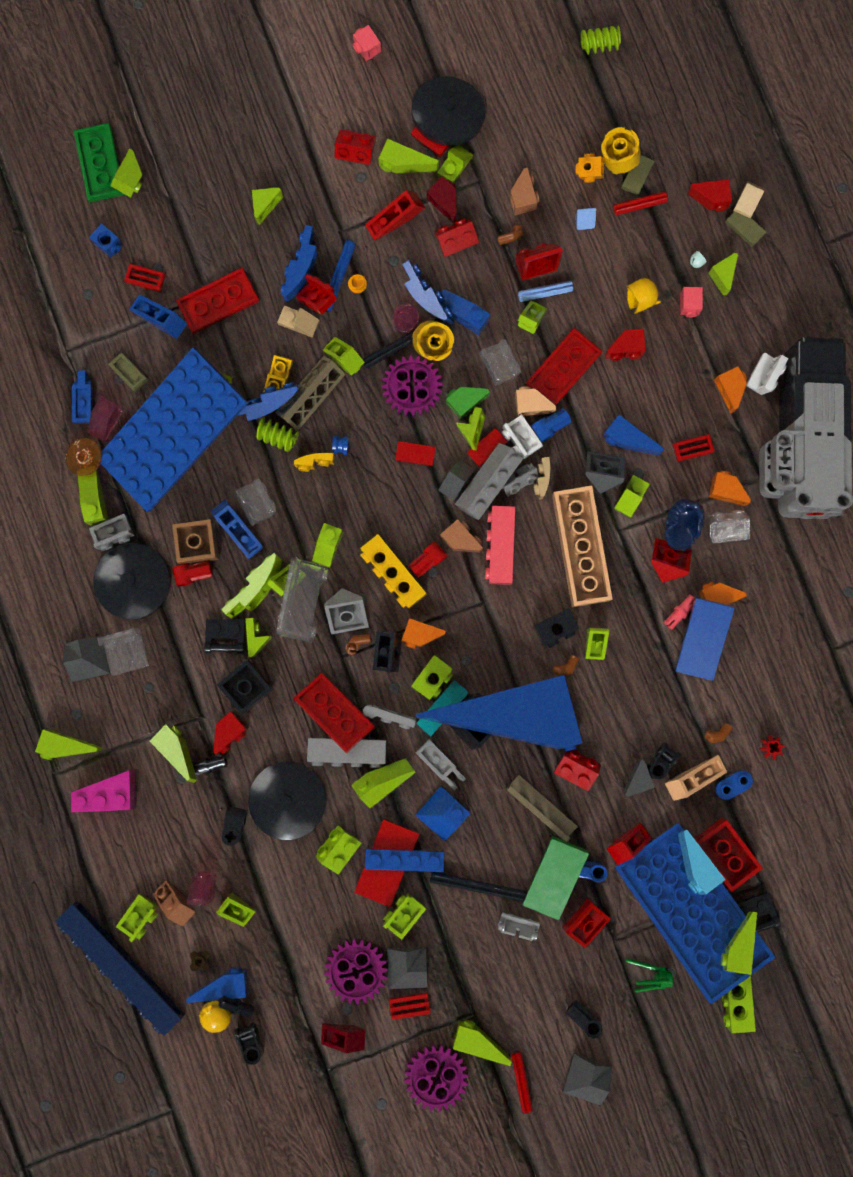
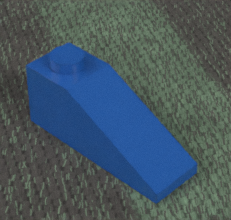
M443 289L441 292L445 298L443 302L445 306L451 309L453 313L452 318L479 336L490 321V314L478 305Z
M140 294L129 309L175 339L179 337L187 325L175 312Z
M620 415L617 416L603 435L605 442L613 447L615 445L617 448L658 456L664 451L662 446Z
M226 499L211 510L214 518L248 559L264 548Z
M241 967L230 968V971L223 973L190 994L186 1002L219 1000L223 996L232 999L246 998L249 993L247 969L241 970Z

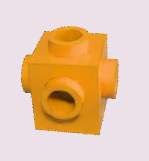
M584 154V157L579 158V163H576V175H579V178L584 180L585 183L595 182V179H604V159L601 156L595 157V154Z

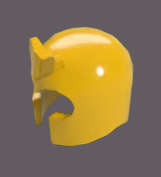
M641 278L626 286L629 308L637 307L634 314L661 303L658 300V289L650 279Z
M218 1000L204 1004L199 1014L202 1027L211 1033L225 1030L231 1021V1011L220 1008Z

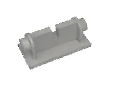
M532 463L517 469L518 477H515L512 473L502 487L507 497L511 494H516L521 488L533 484L539 478L537 468Z
M502 912L498 923V930L501 933L512 936L516 935L517 930L520 931L519 938L532 941L537 940V931L540 923Z

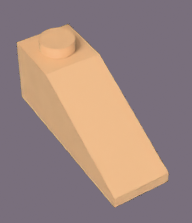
M716 755L667 781L665 785L673 801L689 797L727 773V770L719 755Z

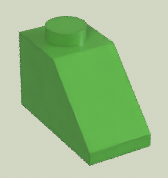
M469 387L453 389L447 394L446 404L462 420L474 410V407H477L489 397L490 391L483 388Z

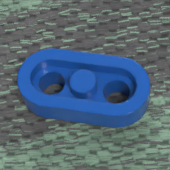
M737 771L717 782L715 793L719 798L729 800L752 786L753 778L746 771ZM742 777L746 778L745 784H741L740 779ZM727 786L729 788V792L725 794L723 792V789Z

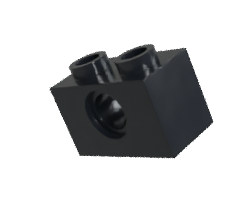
M569 608L533 626L542 646L548 645L549 648L559 644L558 639L564 636L568 639L576 635L575 631L579 629ZM554 624L561 626L562 631L559 635L552 632Z
M376 632L373 670L399 672L402 643L401 633Z

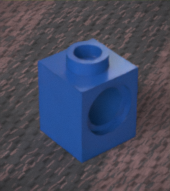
M102 223L89 237L94 245L110 258L117 254L123 245L120 239ZM111 239L109 244L104 245L106 240Z

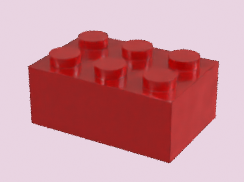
M720 818L694 838L725 878L722 884L731 892L763 869L728 820Z

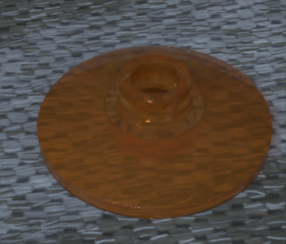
M88 438L74 441L66 452L67 467L71 472L79 476H87L95 472L102 459L99 445Z

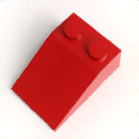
M543 243L531 250L528 248L520 250L516 254L515 262L521 281L557 271L563 252L562 247L553 243L548 245Z

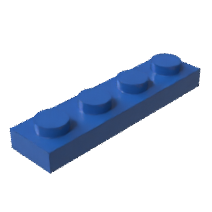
M366 848L365 869L444 872V851Z

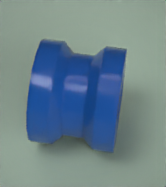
M334 435L332 453L348 455L349 436L341 438L338 435Z

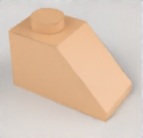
M528 386L520 387L519 390H516L517 417L520 415L533 416L555 413L556 405L538 390L531 389Z

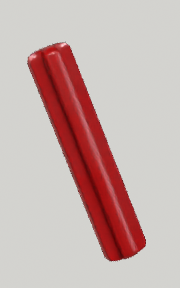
M660 192L614 204L613 211L615 215H621L667 202L668 196L666 192Z
M514 1052L511 1054L522 1112L530 1113L533 1109L522 1053Z

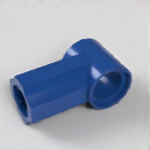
M562 408L548 418L544 417L538 420L531 427L542 443L572 421L568 412Z
M586 860L579 877L591 879L595 882H603L607 878L606 866L599 861L592 862ZM600 867L604 872L601 876H595L593 870Z

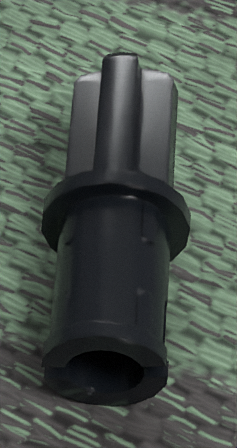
M225 755L212 759L205 758V761L193 764L196 775L205 772L211 773L212 770L228 767Z
M223 996L218 1000V1006L231 1011V1014H240L249 1018L254 1013V1006L242 1002L241 999Z

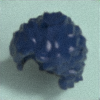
M689 499L678 500L668 512L664 535L670 548L675 551L681 550L684 552L687 548L691 547V544H695V539L701 535L702 528L704 527L703 519L705 518L703 506L699 505L696 501L694 502Z

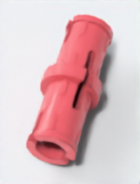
M689 594L679 606L674 608L675 611L663 621L670 630H673L682 619L688 616L687 614L693 608L695 597Z

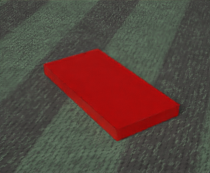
M243 267L176 300L192 334L260 302Z
M573 328L528 379L525 385L531 389L538 390L554 405H557L603 351L576 328Z
M320 673L293 698L346 754L375 728L370 720L323 673Z
M383 819L372 849L413 850L420 833ZM364 867L354 893L391 907L405 871L371 870Z

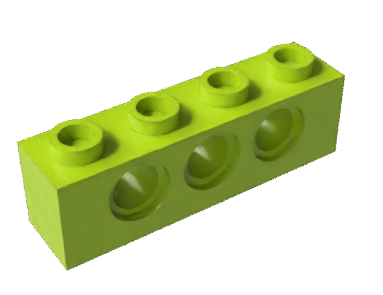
M750 976L739 984L740 990L738 993L732 994V990H730L721 997L723 1007L726 1008V1015H723L724 1025L731 1033L756 1032ZM741 1006V1012L734 1014V1008Z

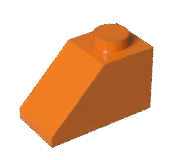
M739 366L718 375L714 380L730 414L738 409L747 384V377L744 371L740 370Z
M720 471L713 475L708 497L742 506L750 504L751 499L738 478L732 476L731 472Z
M713 581L703 585V590L699 591L702 599L726 605L747 596L745 592L725 584L718 583L714 585Z
M409 618L402 641L405 642L404 646L416 649V646L422 647L444 636L446 631Z

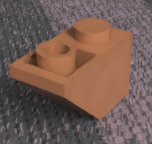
M528 168L523 169L510 192V201L514 215L536 210L537 203L539 202L538 192L533 189L534 178L532 174H529Z
M457 519L440 534V537L452 551L480 553L483 550L481 546L483 542L476 535L473 537L469 533L470 528L464 521L460 522Z
M167 880L153 894L166 918L182 927L196 912L189 900Z

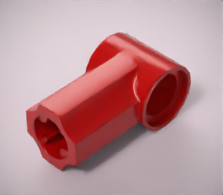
M434 541L408 567L420 578L433 566L440 564L448 555Z
M210 561L172 567L176 587L190 585L194 581L213 577Z

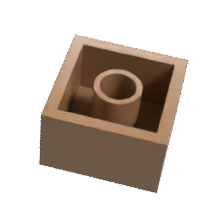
M211 519L172 525L177 563L182 565L219 560L215 522Z

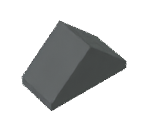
M459 459L448 472L438 491L455 501L475 469Z
M641 759L637 760L622 793L628 797L655 788L646 763Z

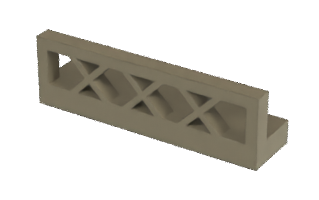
M323 356L301 381V388L296 394L280 406L275 413L298 431L346 374L331 359ZM334 368L338 375L333 380H329V373ZM319 384H324L322 394H317ZM312 398L311 407L304 409V402ZM295 413H300V420L296 424L290 420Z
M518 774L506 790L560 838L568 842L570 840L569 836L578 826Z

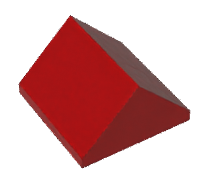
M587 898L562 928L568 936L586 948L611 918Z

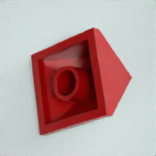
M655 538L651 564L662 583L680 577L683 578L689 574L692 550L687 548L684 552L681 550L675 551L670 548L667 541Z

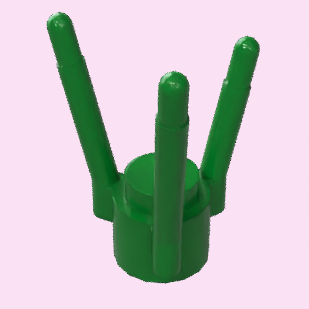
M628 958L625 960L627 963L658 971V973L654 974V980L636 981V985H652L637 988L634 990L636 993L671 988L673 986L672 972L666 971L665 967H657Z

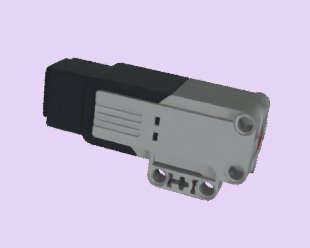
M802 337L784 354L788 360L785 364L787 367L784 371V388L779 394V433L760 449L759 490L765 498H778V510L783 517L827 519L831 516H842L843 510L853 504L851 380L846 376V344L843 343V339ZM767 447H771V454L768 452ZM768 484L774 487V492L768 490Z

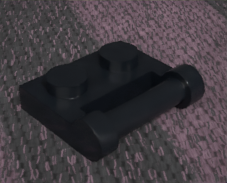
M206 619L205 654H211L212 652H237V654H244L245 620ZM212 639H238V644H212Z
M768 892L737 902L745 916L749 912H757V918L769 914L770 920L756 924L757 932L772 927H781Z

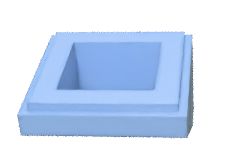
M596 208L577 210L575 216L577 230L595 228Z

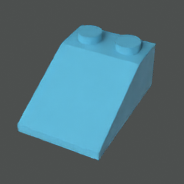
M681 831L678 833L687 879L690 881L688 885L695 894H708L725 881V878L689 831Z

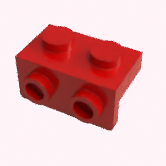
M340 129L335 141L334 157L336 159L370 165L376 136Z
M465 218L456 220L452 226L444 225L438 228V232L434 233L444 257L479 243L472 221Z
M306 274L305 278L308 284L296 295V298L299 302L322 315L337 300L333 293L334 289L330 284H324L318 277Z
M574 749L564 752L563 757L555 768L554 774L589 791L599 775L601 764Z

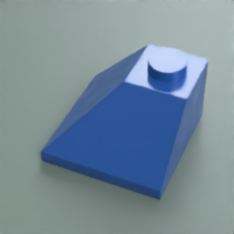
M440 786L418 811L416 816L445 841L471 813Z

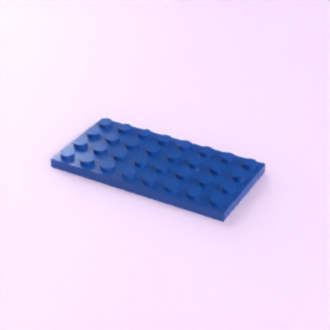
M193 347L96 459L146 512H151L249 402Z
M677 823L647 844L634 858L614 868L708 1003L712 1004L751 976L725 971L723 966H721L722 953L725 954L727 945L746 916L722 883L705 895L695 894L688 885L690 881L687 879L678 833L684 831V829ZM757 931L755 932L752 974L776 958Z

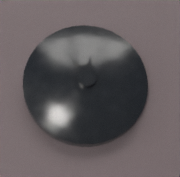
M450 76L436 77L423 83L415 92L411 106L412 120L418 131L428 140L446 146L461 145L472 140L480 132L486 113L485 104L480 93L468 82Z
M127 543L112 548L100 559L94 572L93 586L99 603L109 613L124 619H141L153 614L164 604L171 587V575L166 561L154 549L138 543Z
M291 761L279 762L267 767L255 778L248 797L249 811L257 827L268 836L280 840L298 839L310 833L321 821L326 809L325 788L319 776L306 765Z

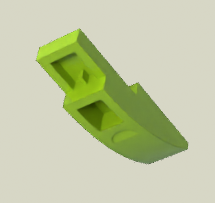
M273 553L267 556L259 567L251 570L246 577L250 584L243 587L237 596L226 602L225 606L221 609L224 614L234 619L245 608L252 612L271 590L267 583L280 572L283 560Z

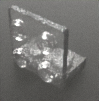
M132 628L97 638L99 646H104L112 676L149 666L140 629Z

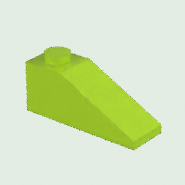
M387 139L378 158L379 166L386 172H437L439 169V160L390 139Z
M97 467L78 470L80 505L84 522L91 526L109 520Z
M165 724L150 742L187 781L195 783L197 778L186 740L181 736L182 731L175 725L172 727Z
M44 729L35 752L40 753L41 758L52 760V758L102 751L103 747L50 729Z
M404 758L366 773L351 786L358 797L371 808L416 772L407 759Z
M749 912L727 945L725 954L722 953L721 966H723V970L752 975L757 912Z
M470 1020L459 1021L453 1041L454 1050L511 1066V1057L482 1029L476 1026V1023Z

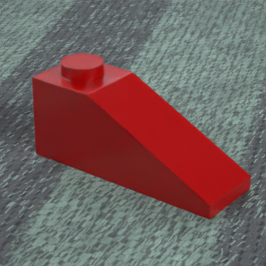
M405 190L366 223L365 226L376 241L413 219L425 209V206L416 192Z

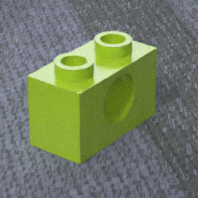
M434 655L411 687L429 700L432 697L436 699L442 691L439 688L443 682L447 684L454 675L451 673L452 668ZM432 673L439 676V682L434 685L428 682V676Z

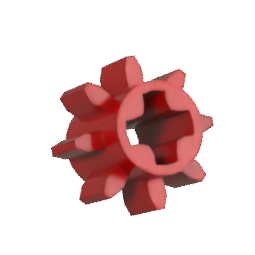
M768 735V740H760L763 744L759 750L765 752L764 758L771 755V758L776 760V755H783L781 750L785 745L779 743L780 737H776L773 740L772 735ZM769 744H773L774 751H770Z

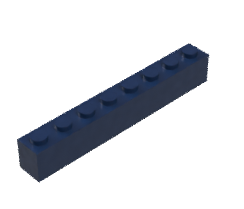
M78 901L73 903L56 920L59 930L65 934L67 933L72 938L71 942L85 952V957L98 966L99 972L112 981L111 983L116 990L123 992L127 1002L139 1009L141 1017L145 1020L148 1019L158 1034L165 1036L183 1018L185 1014Z

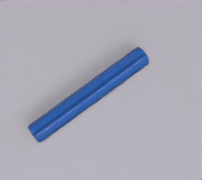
M346 240L330 282L336 297L355 249V243L350 240ZM334 303L328 308L327 311L332 310Z

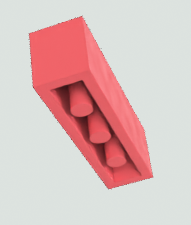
M492 506L487 516V522H491V530H487V541H490V549H486V560H489V568L485 569V579H489V584L512 585L515 507Z

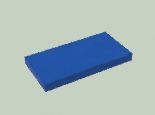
M698 597L695 598L675 667L676 672L714 680L735 609L734 606Z

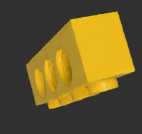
M378 534L360 548L363 552L360 556L367 564L369 562L372 563L375 567L372 569L378 578L383 577L386 583L384 585L390 593L394 591L398 595L396 600L403 608L407 606L410 609L427 595ZM380 553L384 554V562L377 563L375 556ZM390 568L396 569V577L389 578L387 571ZM407 583L410 588L408 592L402 593L399 591V585Z

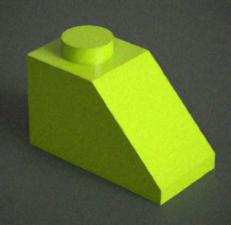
M132 149L128 150L111 183V187L130 198L134 192H139L143 184L139 182L142 173Z
M334 337L323 349L326 355L351 376L358 372L365 363L353 347L337 337Z
M326 523L323 524L316 543L313 562L331 567L344 533L342 529Z

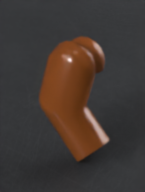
M515 225L512 228L513 232L499 235V244H507L521 238L524 234L522 226Z
M370 634L352 636L346 644L345 649L347 653L354 655L361 644L371 643Z
M571 655L567 664L555 665L553 673L557 676L572 674L579 658Z
M725 722L719 731L707 730L704 737L710 743L723 742L733 727Z

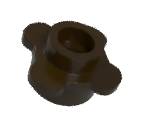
M193 951L190 954V969L192 971L198 969L207 971L209 969V953L207 951L198 953Z

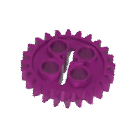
M410 355L407 361L403 356L401 363L396 359V366L389 365L391 372L385 371V375L388 378H382V382L386 384L382 385L381 388L382 390H387L383 393V397H389L386 403H392V410L397 407V414H400L403 410L405 417L409 412H411L412 417L415 416V412L422 416V410L429 413V406L435 408L433 401L439 402L440 398L437 395H442V390L438 389L443 387V383L438 382L442 379L441 375H436L438 368L432 370L433 363L427 365L426 358L421 362L420 356L413 360L412 355ZM410 370H413L414 402H411ZM419 373H424L426 378L418 380L416 376ZM400 374L407 375L405 381H400L397 377ZM423 391L427 396L424 399H420L417 397V394ZM402 392L408 394V397L404 400L398 398V395Z
M354 938L352 944L346 939L345 946L338 943L339 950L333 948L332 953L334 956L328 955L327 957L331 962L325 963V967L329 970H326L324 975L330 976L325 982L332 983L329 991L335 989L334 997L341 994V1001L343 1002L345 998H348L349 1004H351L353 999H355L357 1005H359L360 999L367 1003L368 996L373 1000L375 997L374 992L380 994L379 987H385V983L381 980H387L388 977L386 974H383L388 971V967L383 966L387 959H380L383 956V952H376L378 946L371 948V941L365 945L364 938L361 939L360 943H357L356 938ZM365 954L368 960L365 963H361L358 961L357 956ZM342 960L347 961L349 967L342 969L339 966V962ZM370 964L373 965L372 968L362 969V968H365L366 966H368V965H370ZM354 967L360 970L359 975H356L355 972L351 973ZM350 973V974L346 975L345 977L340 978V975H341V974ZM366 973H370L373 975L374 980L368 982L364 980L363 976ZM353 980L355 986L348 988L345 985V981Z
M433 1043L432 1049L429 1050L427 1045H425V1052L418 1049V1057L412 1054L411 1059L413 1062H407V1066L410 1069L405 1070V1075L409 1076L404 1079V1083L409 1084L406 1086V1091H412L410 1099L416 1097V1105L420 1102L423 1103L422 1109L429 1105L430 1112L433 1111L434 1107H437L438 1112H440L441 1106L448 1110L449 1103L455 1107V1099L462 1100L460 1093L466 1094V1089L463 1086H468V1081L464 1079L469 1077L468 1072H464L467 1069V1065L461 1064L463 1057L456 1058L457 1051H454L452 1054L450 1053V1046L443 1050V1044H440L439 1049H436ZM429 1060H434L437 1065L434 1068H430L426 1063ZM444 1061L445 1064L440 1071V1078H437L433 1091L429 1094L428 1091L432 1087L433 1077H436L440 1064ZM447 1069L455 1071L452 1076H447L444 1072ZM426 1079L429 1083L426 1086H421L418 1081ZM442 1087L445 1088L447 1092L443 1095H440L436 1092V1090Z

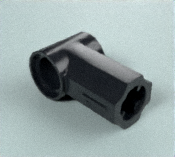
M577 1000L572 1002L565 1011V1014L584 1030L588 1037L593 1039L600 1037L603 1031L600 1020L594 1017ZM591 1023L598 1024V1029L594 1032L588 1030V1026Z

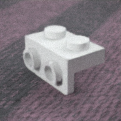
M763 353L746 386L760 395L772 392L778 384V377L783 374L787 367L785 364L788 358L783 355L773 358L767 353Z
M523 415L503 425L504 431L502 433L507 441H512L514 444L512 448L523 459L543 447Z

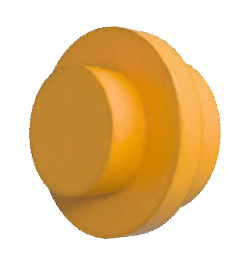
M359 274L350 277L348 281L349 289L353 293H362L367 287L365 277Z

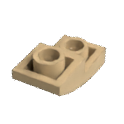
M549 457L542 458L541 464H538L539 475H543V477L537 478L536 484H533L534 493L539 496V500L544 498L549 485Z

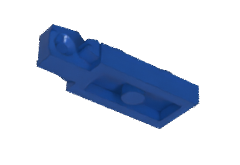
M85 370L78 371V381H74V385H72L73 423H93L92 381H89L88 372Z

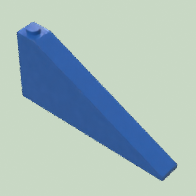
M564 675L416 714V718L555 749L565 748V751L577 749L576 745L582 744Z

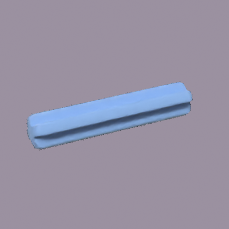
M565 281L521 290L518 292L520 302L572 292L573 283L572 281Z

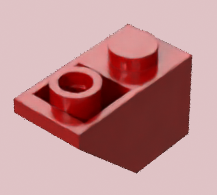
M644 329L625 330L607 350L605 359L618 361L625 357H629L631 360L641 358L646 352Z
M230 711L216 723L213 749L216 755L220 753L225 754L232 748L230 746L235 740L239 742L247 735L245 733L248 730L247 726L234 711Z

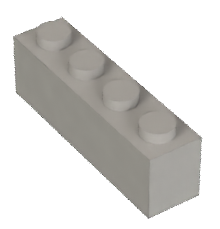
M499 443L455 505L466 515L479 520L523 458L513 448Z
M308 738L307 762H312V766H324V762H329L331 766L338 767L343 766V763H351V767H362L363 763L370 764V767L381 768L382 764H386L387 740L362 739L346 754L331 738Z

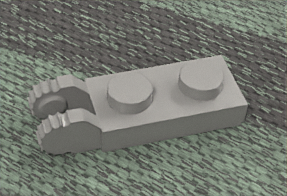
M372 704L365 706L362 711L368 718L378 716L381 717V721L389 724L392 721L397 722L399 727L404 729L414 728L417 721L415 717Z
M430 739L416 752L442 781L444 780L453 790H456L458 787L447 777L452 771L460 781L464 782L466 780L456 769V766Z

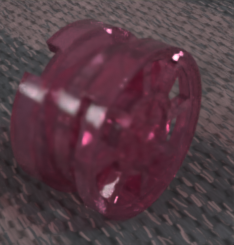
M402 304L395 309L393 313L395 329L400 333L408 334L419 326V313L414 306Z

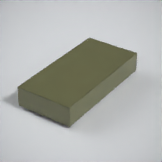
M641 155L639 165L628 172L621 189L638 196L653 166L654 160Z
M734 212L725 221L751 247L766 234V231L752 218Z
M123 352L108 364L134 392L148 381L145 375Z

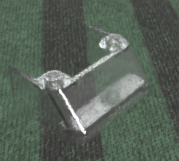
M291 559L276 635L313 643L317 631L313 620L320 586L323 581H327L328 577L326 566L302 559Z

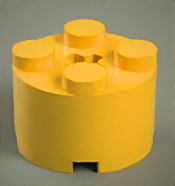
M618 127L605 135V139L601 144L605 166L613 174L629 172L639 165L641 157L639 138L634 131Z
M433 320L425 321L412 334L413 346L416 352L428 360H443L452 351L454 336L450 328L443 323ZM432 337L436 338L434 340L435 344L430 343L432 341Z

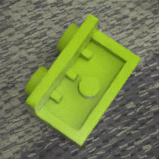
M338 825L331 831L326 842L320 846L315 857L322 865L339 875L362 843Z
M140 893L116 927L130 937L129 941L140 940L147 931L145 929L147 923H152L157 917L158 913L156 911L159 906Z
M410 893L406 896L402 895L395 903L397 905L396 909L393 912L390 910L383 918L385 921L383 927L385 929L388 928L401 940L427 909Z

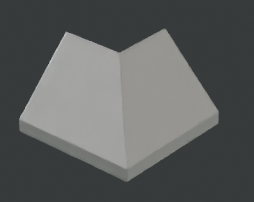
M341 588L324 603L331 634L369 628L361 596Z

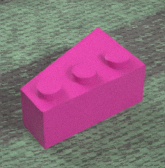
M135 769L71 792V812L117 811L136 808Z

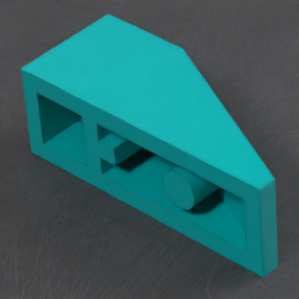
M454 680L428 711L459 703L469 692ZM420 719L416 724L432 736L442 723Z

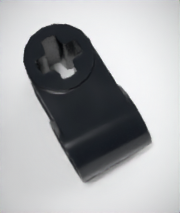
M666 742L662 743L647 766L650 777L652 779H663L678 761L681 753L673 751L667 746ZM655 765H658L661 769L658 776H655L652 772Z
M227 807L222 832L224 844L232 846L241 840L247 819V810ZM233 831L236 839L230 841V837H227V835Z
M252 1022L250 1026L235 1029V1037L240 1046L243 1059L249 1065L257 1064L264 1054L258 1028L255 1022ZM250 1049H254L258 1052L257 1058H253L250 1056Z

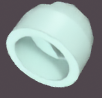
M698 251L690 258V264L694 268H700L707 262Z

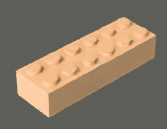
M592 486L554 492L552 499L571 606L578 607L613 600Z

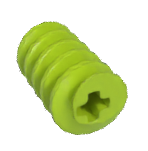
M619 25L617 29L614 26H611L609 30L607 27H603L602 32L600 28H596L595 32L589 29L587 34L585 30L581 31L582 50H586L587 55H589L590 49H593L594 54H596L599 47L602 53H604L605 47L608 48L609 52H611L612 46H615L616 51L619 50L621 43Z
M262 417L257 427L256 438L259 441L263 439L266 444L270 442L271 446L277 444L278 449L284 447V450L289 452L298 439L299 431L293 435V428L286 432V425L279 429V422L272 426L271 419L265 423V417Z

